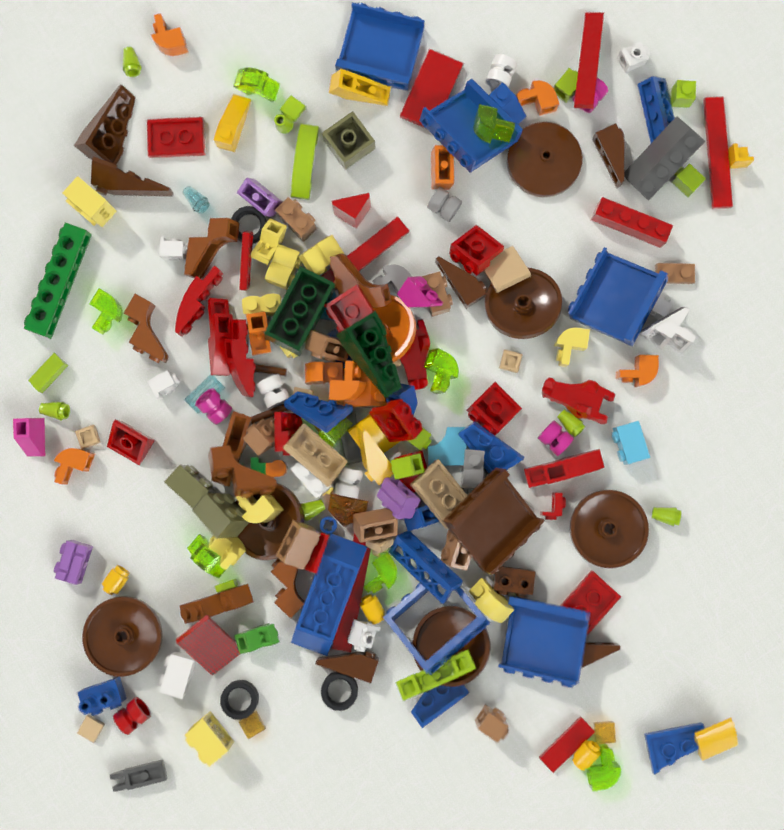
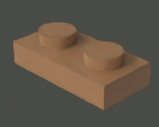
M655 264L656 273L659 274L660 270L668 273L666 284L695 283V264Z

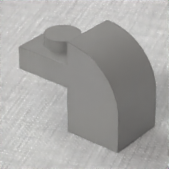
M387 265L383 267L385 276L380 275L372 282L376 285L388 284L389 286L392 284L398 293L406 279L412 276L408 270L400 265Z
M465 449L461 488L475 489L483 481L485 451Z

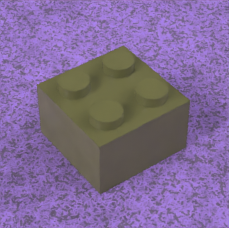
M353 111L322 132L323 141L345 170L376 149L375 140Z
M188 464L179 465L164 483L194 509L206 493L215 492L212 488L214 485L207 478H201L198 475L200 472L194 466H189Z
M206 493L192 510L216 539L237 537L249 524L242 517L246 511L236 504L235 498L229 493Z

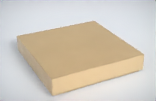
M514 246L504 249L503 252L490 261V266L484 270L485 275L497 293L531 276L529 269Z

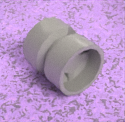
M439 187L430 199L427 208L434 213L440 212L441 217L450 222L459 210L462 201L454 196L449 197V192Z

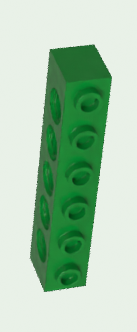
M66 222L59 230L58 242L52 248L51 260L45 266L44 278L38 284V293L33 298L31 311L24 320L25 330L52 339L92 236L87 230ZM73 242V247L67 249L68 243ZM66 259V264L60 267L61 261ZM56 277H59V278H60L59 282L54 285V284H53L54 279H55ZM52 294V300L50 302H47V296ZM45 312V318L40 320V314Z

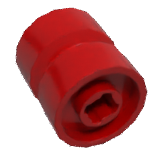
M135 697L126 704V708L123 707L113 715V719L117 727L124 734L129 735L138 728V724H143L151 717V712L142 699Z

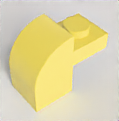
M269 218L261 230L259 242L251 252V258L268 265L278 245L283 243L287 226Z
M570 328L565 330L556 339L554 346L561 347V350L558 349L556 360L559 361L558 366L567 367L569 365L571 349L580 351L587 349L589 329Z
M253 495L248 498L236 497L239 501V506L247 511L242 516L243 519L251 523L272 521L283 511V508L272 495H262L258 501Z
M212 536L208 547L221 556L220 566L225 570L230 565L233 566L246 551L245 546L238 537L216 539Z
M481 578L469 590L476 601L474 604L493 621L502 623L514 611L513 607L508 604L507 599L503 595L497 594L484 578Z

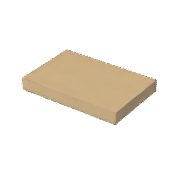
M305 423L283 447L327 487L333 483L348 462Z
M436 459L424 470L425 473H421L410 485L444 528L448 529L443 520L467 497V494L441 461Z

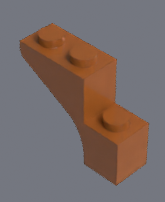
M210 218L207 237H189L184 275L192 278L198 276L201 279L218 250L227 243L238 242L240 223L230 218Z
M343 253L330 257V268L334 272L335 288L338 290L339 295L358 284L373 308L383 307L392 303L388 284L376 285L368 282Z
M134 294L124 311V314L128 316L127 320L138 325L129 343L134 345L132 349L140 354H143L144 351L150 354L149 359L158 364L160 361L166 363L169 358L168 354L151 327V315L156 306L143 297Z
M234 411L230 418L223 446H230L234 459L239 463L240 457L247 445L243 438L247 435L246 430L251 426L252 417ZM231 475L225 478L215 476L211 478V481L230 487L232 477Z
M230 446L210 447L208 458L211 476L225 478L231 475L235 497L248 498L255 494L270 495L274 492L277 486L275 478L240 465L234 459Z
M278 558L271 565L273 567L271 573L287 589L282 588L275 595L277 600L274 603L291 619L305 603L298 594L295 584L299 568L285 564Z
M244 584L179 606L181 617L184 623L187 624L200 621L206 615L212 617L243 607L254 601L249 585Z

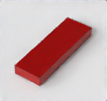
M244 231L242 233L239 290L244 291L250 288L253 231Z
M580 716L539 756V759L554 773L595 731Z

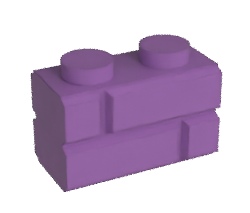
M248 177L237 191L238 195L264 216L274 217L276 214L275 209L283 202L256 179Z
M384 478L381 485L382 488L379 489L377 497L382 501V506L390 509L393 512L392 515L397 519L412 518L420 498L399 479Z
M66 540V543H63L60 548V554H62L60 562H57L54 567L55 579L75 585L81 584L93 546L75 540Z

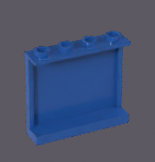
M352 2V12L340 57L335 64L336 72L344 69L389 87L408 91L424 32L425 20L418 16L410 17L403 15L401 12H390L381 7L374 8L361 2Z
M473 79L466 82L463 91L429 111L424 107L419 120L434 135L435 139L470 173L517 143L523 131Z
M604 247L602 252H598L596 255L594 267L588 270L586 274L587 280L584 285H580L575 302L572 301L570 303L568 314L571 320L633 347L668 281V273L660 270L658 274L610 254L607 248Z
M510 596L508 604L513 607L514 611L509 615L502 663L498 664V667L504 668L503 671L506 673L515 674V671L523 673L522 676L527 678H534V676L542 677L541 680L548 683L558 681L565 687L573 688V685L579 684L591 612Z

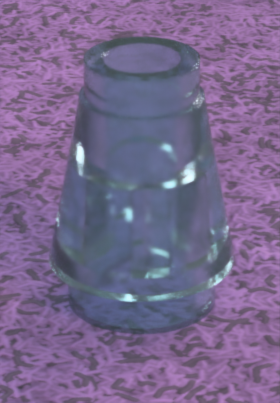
M191 186L183 190V194L194 212L201 214L208 209L210 204L207 197Z

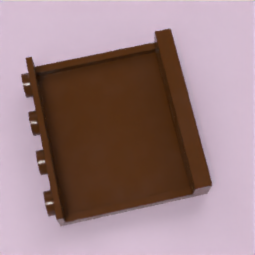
M497 467L443 520L444 524L479 568L490 575L497 573L501 566L514 556V552L520 546H523L528 538L540 529V525L545 521L542 518L536 517L508 480L510 476L508 471Z

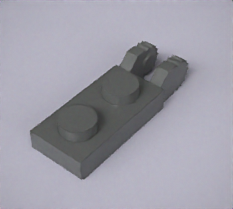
M163 759L110 774V780L125 777L124 783H119L112 787L113 792L125 789L131 790L168 779Z

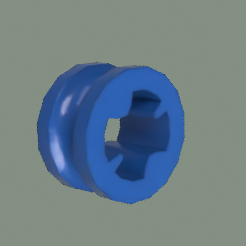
M330 516L324 517L320 522L321 531L325 534L333 533L337 529L335 518ZM325 520L333 521L332 530L324 529Z

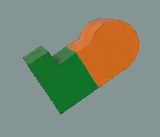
M251 457L252 470L271 477H282L288 471L287 464L282 460H274L272 463H261V458Z

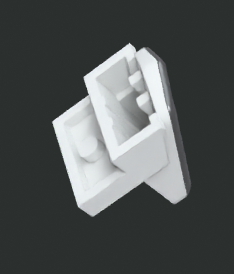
M687 307L675 310L640 332L646 337V340L662 349L668 344L681 353L696 338L691 330L680 327V324L690 310Z

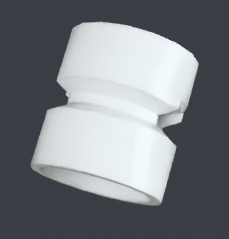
M495 55L491 64L492 69L489 70L485 81L486 84L496 89L503 82L509 87L517 62L507 55Z
M279 374L270 376L257 384L260 393L265 395L264 401L268 409L283 404L290 397L287 389L282 388L284 383Z
M343 468L337 476L339 482L335 483L334 494L358 498L360 490L358 483H361L363 472Z

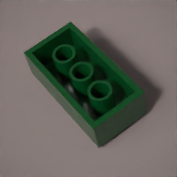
M300 266L264 332L265 339L300 356L306 346L311 330L314 331L326 308L325 305L329 303L335 291V283Z

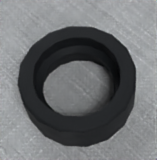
M253 206L239 208L234 212L232 220L239 223L240 219L246 215H254L259 219L260 229L253 235V244L258 243L261 230L267 223L265 216ZM239 231L238 240L242 242V233Z
M333 672L325 678L321 686V697L328 708L335 711H343L350 708L357 699L358 685L353 677ZM342 679L350 685L351 695L346 701L335 702L329 697L328 687L334 680Z
M246 680L231 682L223 690L220 697L222 711L228 717L235 720L248 718L255 711L259 702V694L256 687ZM236 688H243L249 692L251 703L246 710L236 711L231 708L228 702V696L231 691Z

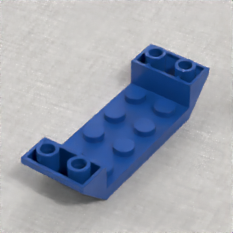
M331 533L317 574L315 573L291 641L292 644L328 656L367 550L365 545Z

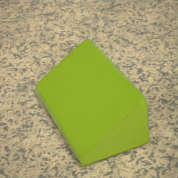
M53 353L28 381L38 392L43 393L69 365L56 353Z

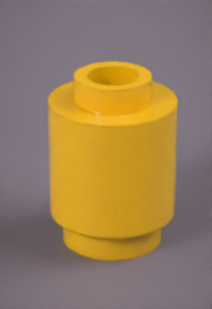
M116 565L101 583L104 586L103 590L110 595L118 594L129 579L130 572L122 566Z
M371 594L364 596L359 605L367 620L373 625L383 621L385 610L377 596H372Z
M585 740L574 753L572 761L575 766L583 771L586 768L589 769L601 755L600 746L593 740Z

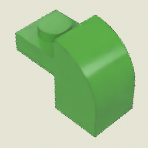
M274 623L260 625L234 635L240 654L279 643L278 631Z

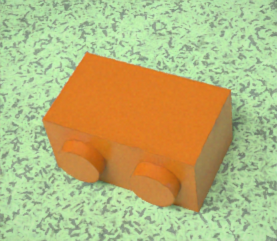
M435 145L431 151V189L442 187L443 189L450 190L454 184V156L443 145Z

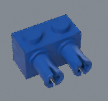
M120 677L83 688L77 692L80 700L78 709L84 715L89 713L92 716L100 714L107 707H110V710L118 708L127 699Z

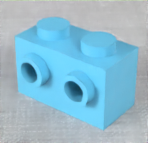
M639 421L613 428L612 438L614 443L618 445L619 451H617L620 462L627 465L650 458Z

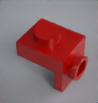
M552 493L551 512L540 511V515L545 516L546 520H557V516H562V508L565 509L566 498L563 497V493Z

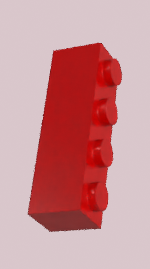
M604 197L597 203L591 221L659 248L667 243L673 228L672 224Z

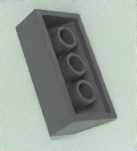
M676 116L624 172V177L649 201L705 143V140Z

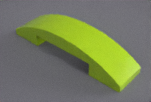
M300 124L292 173V198L310 200L311 178L319 126Z
M469 650L450 657L433 674L429 675L422 670L396 681V685L402 700L405 701L471 672L476 667Z

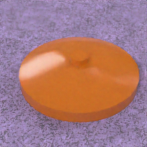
M390 295L392 303L374 308L386 328V339L388 346H391L392 352L390 354L394 363L411 347L416 334V320L411 309L400 298Z

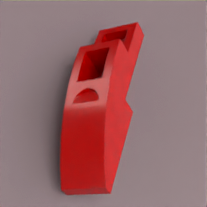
M216 266L210 270L203 280L196 276L183 296L175 325V332L181 337L184 334L187 335L193 328L192 324L202 318L205 313V307L201 304V301H205L210 296V290L214 285L218 286L223 279L222 271Z
M210 298L208 300L210 325L208 347L211 375L230 376L224 339L232 338L233 315L229 314L228 299Z
M232 319V338L224 339L228 367L241 394L247 397H254L256 389L254 373L256 366L253 358L246 357L248 353V344L246 343L248 325L244 319Z
M600 449L524 468L528 487L531 488L567 480L605 467Z

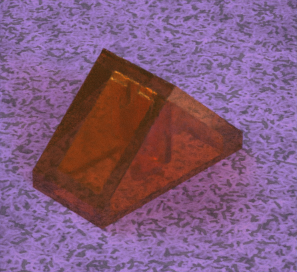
M330 494L328 511L342 526L353 523V514L367 512L368 501Z

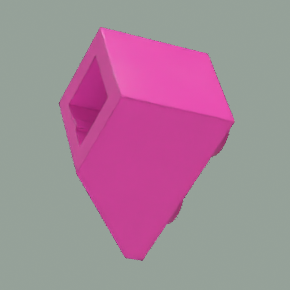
M421 276L408 277L397 293L407 307H433L443 304L438 294L429 287L427 281Z
M45 418L13 419V438L27 457L45 456Z

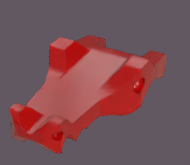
M423 319L417 320L419 329L416 330L414 341L409 350L400 358V362L405 369L408 384L413 385L415 390L424 389L428 385L426 358L430 347V339Z
M549 377L545 380L542 388L543 398H549L552 402L564 405L576 418H584L599 424H607L608 416L599 413L603 398L610 402L614 401L615 393L600 386L596 381L588 380L580 384H567L557 382Z

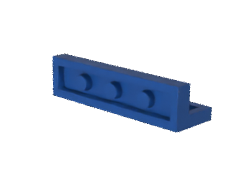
M655 76L637 84L650 143L674 120L666 79Z
M406 531L396 536L389 553L433 596L444 604L452 591L461 587L463 580L411 531ZM398 545L402 548L404 555L396 551ZM410 559L416 562L417 568L412 566ZM424 572L430 575L431 581L425 578ZM438 585H441L446 590L444 595L439 592Z

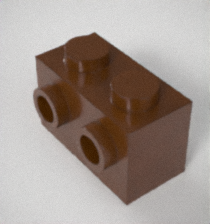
M501 566V569L494 573L492 588L497 590V594L508 595V592L516 593L517 597L527 598L528 595H533L536 571Z

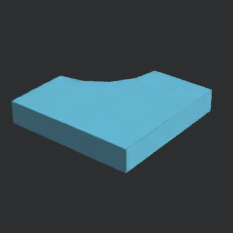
M447 427L442 441L436 445L428 446V466L436 459H439L444 466H461L464 464V453L467 445L458 433L465 427Z

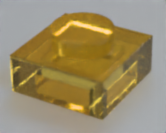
M257 711L253 712L248 718L239 721L248 739L266 729Z
M613 721L593 722L595 742L597 744L616 743L615 723Z

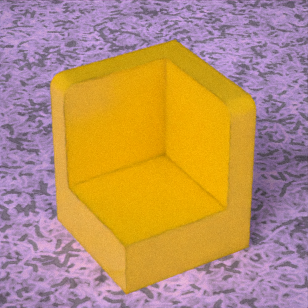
M733 143L728 148L730 169L745 168L754 161V157L748 156V147H738V143Z

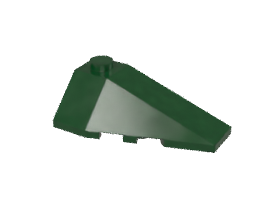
M376 311L339 332L336 336L350 357L383 396L387 398L402 387L396 365L393 364L390 353L392 350L391 346H388L386 328Z

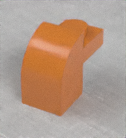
M162 14L154 15L156 23H153L155 34H151L157 48L168 56L188 53L181 28L167 30Z
M532 81L530 90L525 88L516 94L521 106L535 103L539 116L555 112L559 106L554 88L545 81Z
M266 312L246 314L252 356L271 353L270 341L266 340L264 332L268 327Z
M659 355L636 356L635 370L616 371V379H621L622 383H633V380H635V387H641L650 383L658 373Z
M345 361V380H330L329 400L352 401L363 393L366 382L359 381L362 370L355 361Z
M343 362L305 363V384L330 383V380H343Z
M68 448L61 451L54 459L55 462L61 463L55 471L54 477L56 478L54 482L67 485L74 468L89 472L95 454L77 448Z

